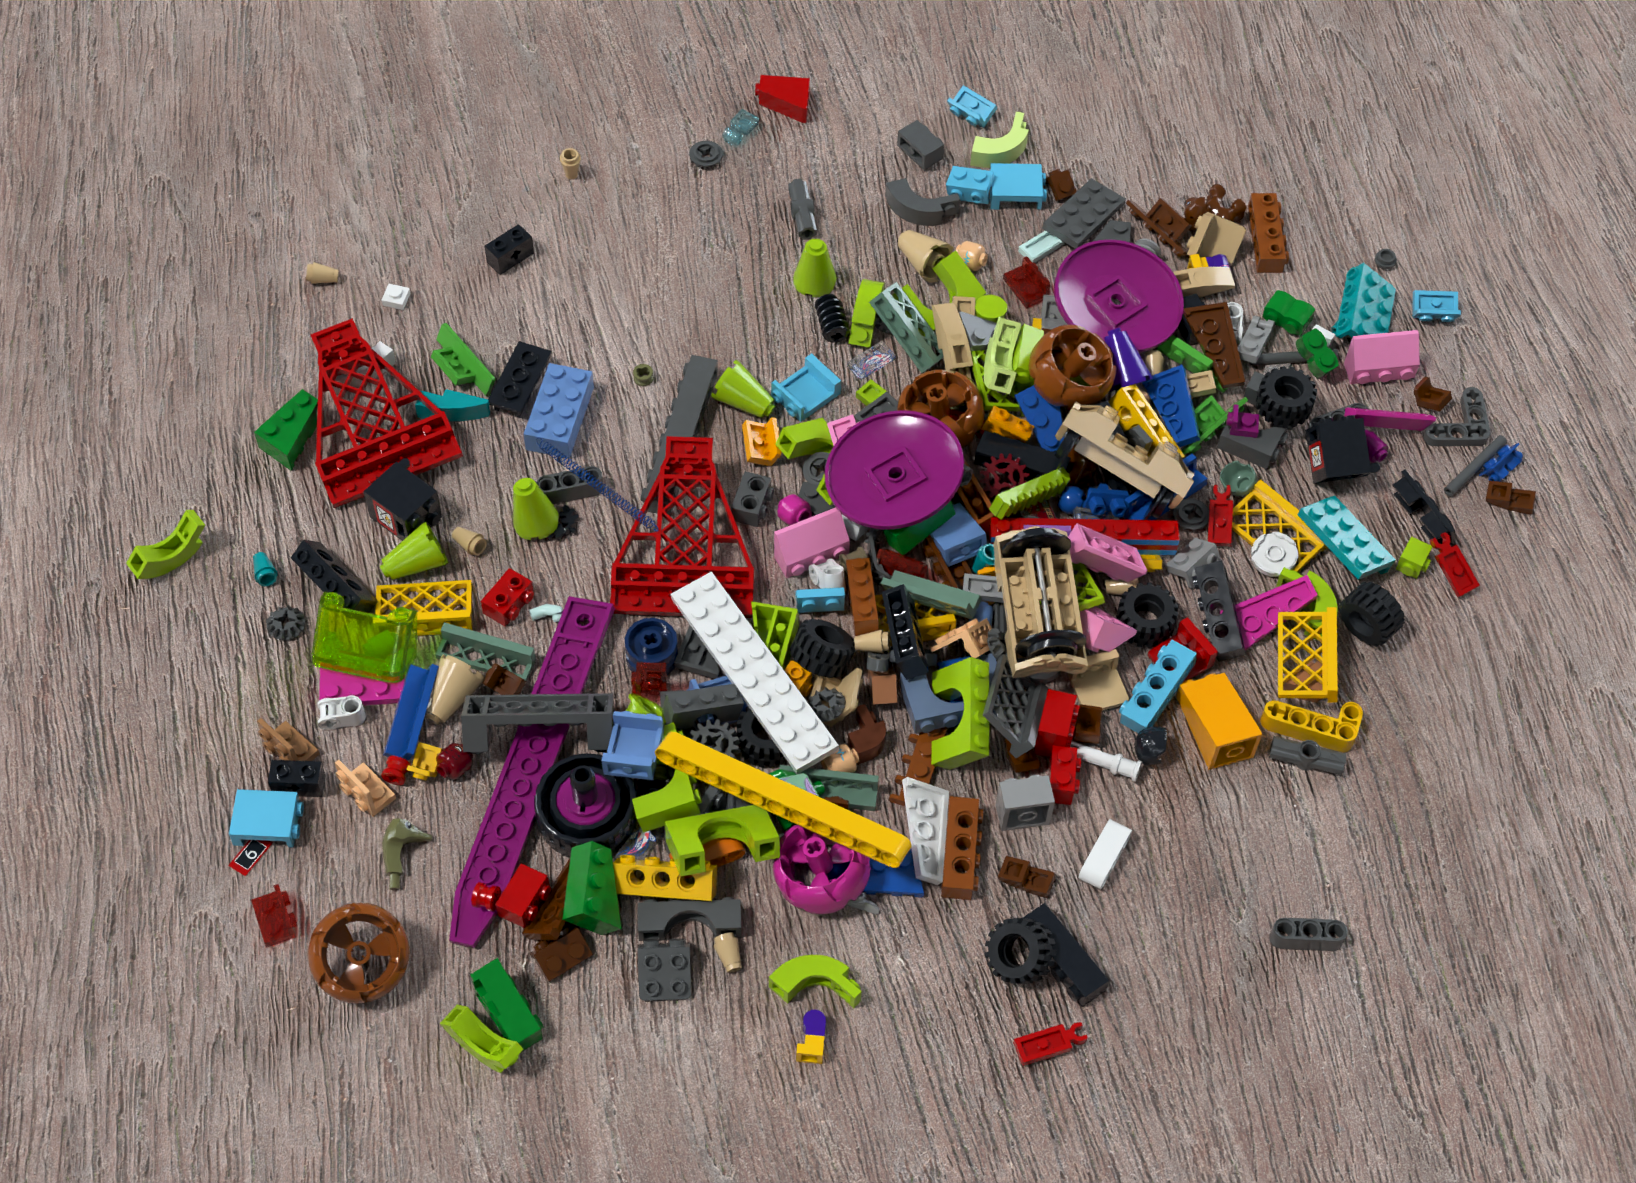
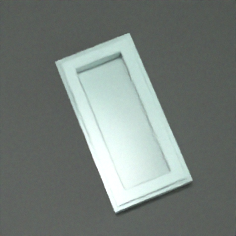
M1044 231L1019 246L1018 252L1033 265L1065 245V242Z

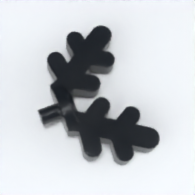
M568 505L562 507L563 512L559 513L562 524L559 523L557 529L547 537L549 541L554 536L557 541H560L563 536H567L571 532L574 534L577 532L574 528L576 526L575 523L579 521V516L576 514L575 508L569 509Z

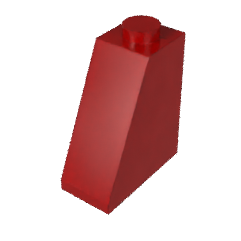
M761 75L760 83H756L755 96H759V105L801 123L807 122L810 78Z

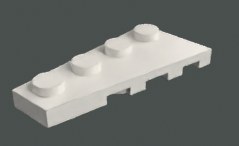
M906 777L902 780L915 876L916 879L939 885L943 882L949 791Z

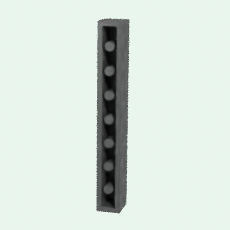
M691 355L689 363H685L683 369L684 379L679 380L677 387L678 396L672 400V414L666 418V432L660 436V450L655 451L653 457L654 468L648 471L647 488L642 489L641 501L645 502L660 472V467L666 455V437H697L718 374V360ZM673 486L668 492L676 498L680 488ZM664 495L665 507L671 501ZM658 496L654 498L647 512L658 513ZM672 507V508L667 512V514H668L670 517H671V515H672V512H673V508H674V507Z

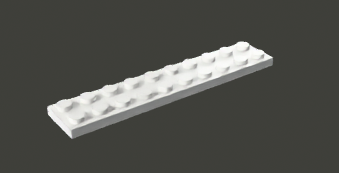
M712 572L671 594V599L730 682L739 689L743 700L796 774L839 751V745Z

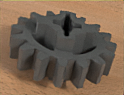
M719 719L713 725L710 720H707L704 727L700 723L698 724L699 730L697 732L691 730L690 733L694 741L699 743L701 741V744L734 759L736 758L733 754L740 753V749L737 746L740 744V740L736 737L735 729H730V725L727 722L722 726Z

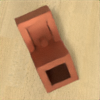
M865 704L856 708L855 720L860 729L848 733L847 745L850 749L854 748L859 757L857 765L876 758L882 752L885 745V721L877 722L872 711L869 712Z

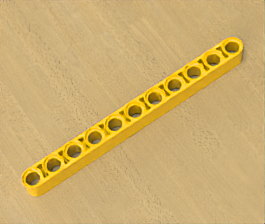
M669 732L655 750L656 757L662 763L889 867H899L912 846L906 836L677 732Z

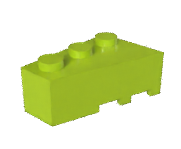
M752 602L754 630L783 670H785L791 658L790 647L799 628L798 609Z

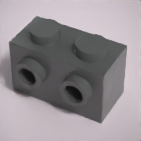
M918 120L898 131L897 146L923 170L943 159L944 144L942 140L932 134L928 127Z

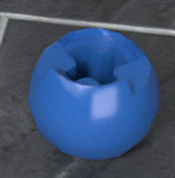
M1076 486L1065 487L1058 503L1060 510L1066 514H1077L1084 501L1085 494Z

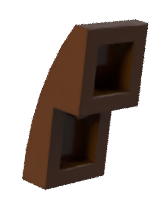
M1489 481L1486 502L1506 510L1533 514L1536 491L1512 489L1513 483Z
M1006 856L998 879L1022 891L1048 898L1056 875L1052 871L1031 867L1030 861Z

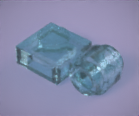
M741 109L730 121V127H726L722 134L725 142L731 145H739L743 139V134L747 136L759 124V118Z

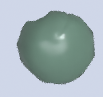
M1233 461L1225 465L1220 472V481L1225 490H1227V485H1230L1231 495L1244 496L1254 489V485L1257 483V474L1250 464L1245 465L1239 461Z

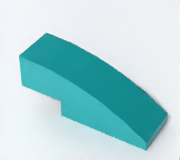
M448 389L445 390L443 396L421 390L425 397L442 412H445L449 422L476 420L489 417L490 415L488 399ZM420 400L416 401L417 418L425 419L435 415Z

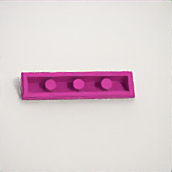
M1349 407L1345 408L1344 416L1355 415V419L1363 418L1364 426L1416 431H1422L1436 421L1435 416L1422 413Z

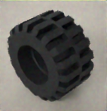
M1282 366L1279 370L1274 368L1271 370V373L1267 372L1260 383L1256 397V408L1259 410L1261 417L1265 416V421L1268 423L1271 421L1277 427L1282 425V428H1288L1290 425L1293 428L1297 427L1298 423L1300 425L1305 423V420H1308L1316 400L1317 389L1315 388V382L1310 381L1311 377L1308 374L1304 375V371L1300 369L1299 371L1294 370L1295 367L1286 369L1285 366ZM1279 395L1290 396L1293 400L1282 398Z
M1373 582L1361 583L1339 605L1340 617L1347 629L1360 641L1370 646H1382L1405 623L1403 618L1404 612L1401 610L1402 607L1396 601V598L1388 590L1378 584L1375 585Z
M1139 583L1136 588L1131 586L1128 588V592L1125 591L1122 594L1116 618L1137 630L1136 635L1128 639L1127 642L1130 644L1135 642L1138 647L1146 645L1147 648H1152L1153 644L1158 646L1162 641L1169 639L1170 635L1172 636L1179 608L1178 604H1175V597L1169 596V590H1162V586L1158 584L1155 587L1152 586V583H1147L1144 586L1142 583ZM1149 611L1156 615L1157 619L1147 620L1140 617L1136 612Z
M809 619L801 623L790 647V654L796 663L809 672L822 677L838 678L845 673L855 652L854 639L837 625L824 620Z
M747 706L746 712L742 711L740 720H737L736 729L737 737L740 740V744L737 746L740 752H742V757L745 760L749 758V763L752 765L759 763V767L764 768V765H769V768H773L776 763L779 765L784 764V759L786 758L773 740L760 739L755 735L757 731L764 728Z
M1024 918L1005 919L1003 923H998L994 926L996 931H990L988 936L991 939L985 942V946L988 947V952H985V958L990 959L987 965L989 968L995 969L993 974L996 977H1001L1002 981L1013 984H1029L1043 979L1041 975H1048L1050 972L1048 966H1053L1055 963L1054 960H1051L1052 955H1056V950L1052 949V945L1056 943L1054 939L1049 938L1052 934L1049 929H1043L1044 925L1040 922ZM1020 936L1027 941L1029 946L1028 958L1021 966L1015 962L1012 955L1013 944Z

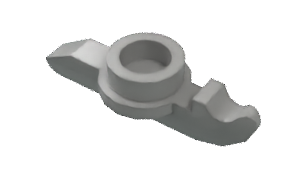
M863 892L855 901L850 900L847 903L848 906L873 914H878L880 909L874 902L866 900Z

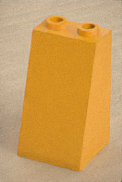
M1225 673L1209 674L1202 679L1195 681L1192 679L1187 680L1179 685L1176 695L1208 770L1254 758L1262 732Z

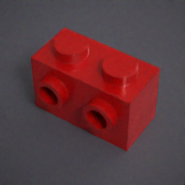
M509 568L481 600L483 614L506 627L510 621H514L518 617L521 608L525 604H529L533 599L532 581Z
M1055 745L1052 747L1049 779L1056 804L1071 805L1074 794L1079 793L1080 780L1075 779L1076 772L1080 773L1081 758L1077 757V748Z
M521 863L495 904L498 916L525 928L528 922L533 921L536 917L541 901L546 900L550 894L551 887L548 875Z

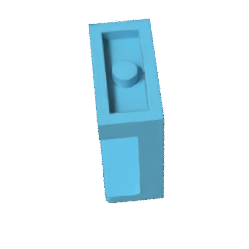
M991 163L990 171L994 172V179L990 187L991 210H999L1000 201L1037 202V209L1041 210L1042 202H1046L1047 190L1043 189L1046 183V173H1042L1041 164Z
M812 353L805 358V366L780 384L776 380L771 382V396L774 401L782 404L789 415L795 416L800 422L841 394V380Z
M237 789L229 830L233 846H243L244 840L285 841L288 847H294L295 839H299L300 836L298 819L303 816L304 803L300 802L298 793Z

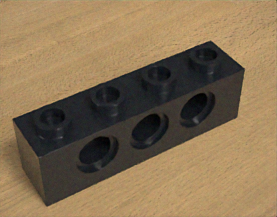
M303 539L290 557L348 618L365 620L378 601L321 542Z
M1223 561L1194 567L1196 576H1192L1194 587L1196 590L1199 589L1201 597L1197 598L1200 611H1204L1206 619L1202 620L1205 633H1210L1211 641L1209 642L1218 651L1216 659L1218 662L1246 655L1227 570ZM1218 586V590L1215 593H1207L1210 587ZM1216 608H1223V612L1220 615H1212ZM1221 630H1229L1227 636L1223 638L1218 637V633Z
M904 584L883 591L882 596L897 666L906 680L928 673L929 670L914 600Z

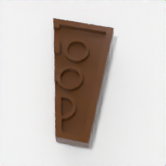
M1227 302L1184 308L1183 314L1203 353L1213 360L1212 370L1222 389L1245 385L1244 373Z
M570 859L552 885L547 899L543 900L539 905L536 917L533 921H529L522 934L526 938L533 940L558 939L566 922L562 918Z

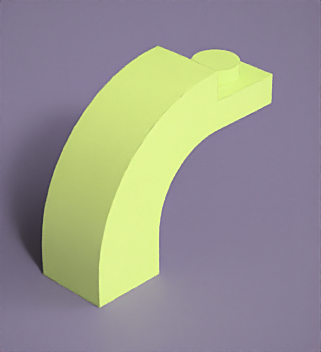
M1016 112L1011 131L1003 137L991 139L975 136L970 166L990 168L991 163L1009 164L1016 160L1024 152L1027 145L1029 130L1026 129L1027 122H1023L1024 113Z
M998 317L993 337H990L984 363V383L987 388L1007 394L1011 393L1016 372L1012 369V357L1021 323Z

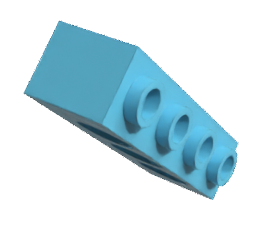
M1171 640L1167 646L1163 645L1157 655L1158 660L1156 663H1151L1148 666L1143 682H1138L1132 691V698L1129 701L1125 700L1119 710V713H1121L1120 723L1137 733L1145 728L1153 727L1177 692L1179 685L1183 683L1196 664L1197 653L1174 640ZM1171 666L1174 670L1167 671L1164 667ZM1157 684L1160 685L1162 688L1153 689L1151 686ZM1140 703H1146L1149 705V707L1141 708L1138 705Z

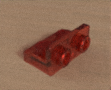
M1027 256L1023 258L1022 266L1003 275L1005 283L1026 309L1042 302L1043 295H1049L1051 285L1048 278L1040 273L1037 265L1031 262Z
M879 548L877 558L880 559L879 564H882L884 571L892 576L896 570L924 578L928 566L927 563L887 548Z
M637 662L636 671L631 673L632 693L643 697V693L657 696L660 695L661 691H667L666 663Z
M279 884L273 885L274 892L251 899L266 948L296 938L293 928L298 927L294 912L288 913L286 906L291 905L287 891H281Z

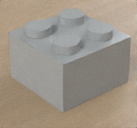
M1032 775L1018 780L1009 778L999 782L995 806L1001 831L1050 825L1055 800L1049 775Z

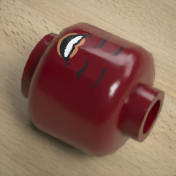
M452 743L437 754L436 762L438 765L436 770L442 777L456 780L472 767L473 755L470 752H463V744Z

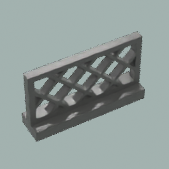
M1003 654L997 660L983 716L1011 743L1010 753L1015 758H1018L1035 747L1048 687L1043 682L1035 686L1027 677L1012 678L1008 658Z

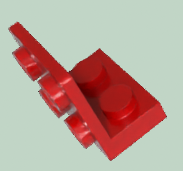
M1187 617L1180 621L1177 634L1154 647L1147 654L1155 664L1158 660L1157 655L1163 645L1167 646L1171 640L1196 652V664L1184 681H1187L1214 666L1218 651ZM1171 666L1164 667L1167 671L1174 670Z

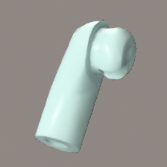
M544 604L530 609L529 612L533 621L552 615V620L558 622L564 609L558 605Z

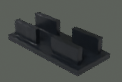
M519 341L488 399L489 405L494 406L495 411H499L501 408L514 412L515 417L520 418L531 393L552 355V351Z
M1405 469L1401 471L1402 478L1392 484L1397 491L1394 493V497L1409 515L1420 509L1425 513L1420 518L1424 524L1421 530L1429 540L1436 538L1438 543L1442 544L1443 539L1440 534L1446 532L1450 536L1451 547L1456 545L1455 529L1449 518L1445 514H1441L1435 501L1431 497H1427L1424 488L1417 480H1414Z

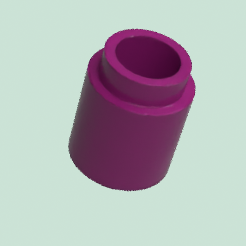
M1366 429L1369 460L1372 463L1376 461L1381 462L1387 457L1389 447L1373 431L1370 432Z

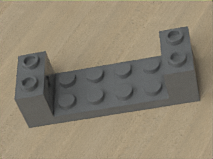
M614 693L466 695L461 714L463 752H470L472 754L488 752L493 731L492 724L497 727H503L508 724H518L520 726L544 724L546 726H554L557 723H568L572 726L587 723L588 750L605 752L608 750L614 725Z

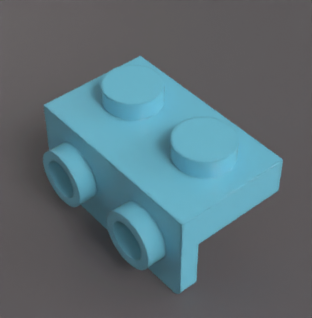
M964 85L954 99L949 98L947 100L950 106L949 110L953 114L966 117V121L975 127L979 125L984 128L997 110L996 104Z
M953 166L946 183L947 194L958 193L960 201L988 204L990 201L988 193L994 179V172Z
M1413 291L1412 318H1419V321H1432L1435 318L1441 319L1442 322H1453L1454 319L1461 315V310H1458V292Z
M844 587L805 589L795 592L798 613L844 610Z

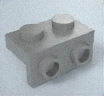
M1194 538L1166 564V568L1169 573L1184 577L1188 587L1194 589L1192 576H1196L1194 567L1221 561L1216 544Z

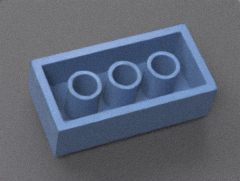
M552 363L548 364L524 431L526 450L547 454L539 448V445L541 448H545L547 444H551V447L554 446V449L557 448V451L560 450V453H563V455H566V458L569 457L570 459L594 389L592 371Z

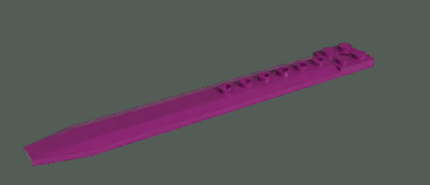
M572 596L568 597L531 694H582L598 649L601 648L615 610L612 603ZM585 619H588L589 623L587 625L581 626L579 622H584ZM557 723L554 726H546L544 724L519 725L455 891L449 938L451 943L475 948L497 915V910L488 911L483 906L480 908L472 906L471 898L474 887L478 882H482L487 887L493 885L500 887L502 894L515 874L536 818L534 797L537 785L548 769L556 764L570 727L568 723Z

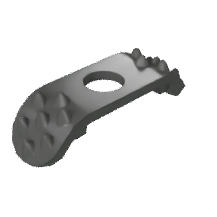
M871 528L866 533V536L869 537L865 540V543H868L867 550L872 579L882 586L883 577L891 579V576L884 571L882 564L877 563L875 541L882 531Z

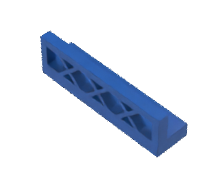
M1193 454L1183 459L1188 470L1194 473L1192 478L1194 483L1183 500L1207 485L1208 478L1196 470L1197 457ZM1141 490L1136 491L1124 499L1127 508L1124 518L1126 520H1142L1154 498ZM1168 505L1159 517L1171 510ZM1151 516L1147 520H1156L1158 518Z
M412 664L408 667L383 756H399L409 761L414 755L438 671V665L431 664L427 670Z

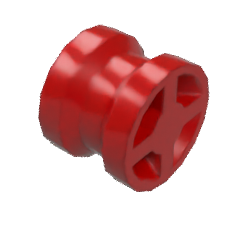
M389 756L386 761L387 768L383 769L381 777L390 784L403 785L406 780L405 774L409 772L407 767L411 764L399 756Z
M478 882L472 893V906L476 908L483 906L488 911H495V904L501 896L500 887L494 885L487 887L485 883Z

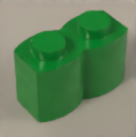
M1277 290L1264 307L1262 317L1266 321L1268 319L1275 321L1276 326H1282L1290 334L1301 336L1313 320L1316 309L1305 301L1296 300L1292 295Z
M1314 328L1296 341V348L1299 354L1307 360L1308 368L1316 378L1320 379L1339 366L1337 356L1327 347L1326 339L1318 329Z

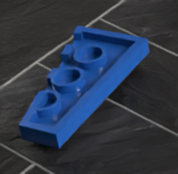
M1179 365L1152 375L1151 380L1143 381L1142 384L1178 447L1180 448L1201 440L1184 366Z
M912 849L908 851L897 868L889 867L870 858V875L863 892H866L867 895L887 893L891 894V896H902V894L924 898L921 880L916 879ZM850 861L833 864L832 870L826 874L829 881L840 877L848 868Z

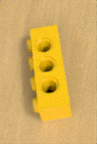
M1136 384L1122 387L1108 401L1110 406L1118 411L1117 416L1120 417L1119 424L1124 432L1140 425L1153 440L1147 456H1151L1159 442L1164 444L1167 441L1178 448L1177 452L1180 453L1182 459L1185 457Z
M621 855L620 858L613 862L617 894L712 901L716 896L717 865H710L709 861H705L706 872L691 874L695 879L694 884L687 883L684 876H680L673 859H670V862L660 861L659 857H645V860L635 859L633 855ZM634 871H642L644 873L645 879H637L634 874ZM659 872H666L669 875L670 881H662L659 877Z

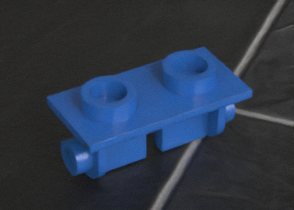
M1516 443L1511 447L1507 444L1497 452L1499 456L1496 459L1493 457L1483 465L1485 469L1479 476L1487 474L1489 481L1501 482L1509 474L1508 470L1512 471L1522 462L1523 454L1515 449L1520 444Z

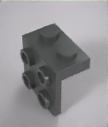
M680 938L670 939L669 943H659L657 939L644 940L643 944L638 945L639 998L641 1000L690 998V942L685 943V939Z

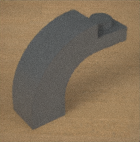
M906 178L886 183L885 198L890 208L896 215L910 223L923 226L942 225V217L959 214L960 198L958 193L928 199L915 194L911 190Z

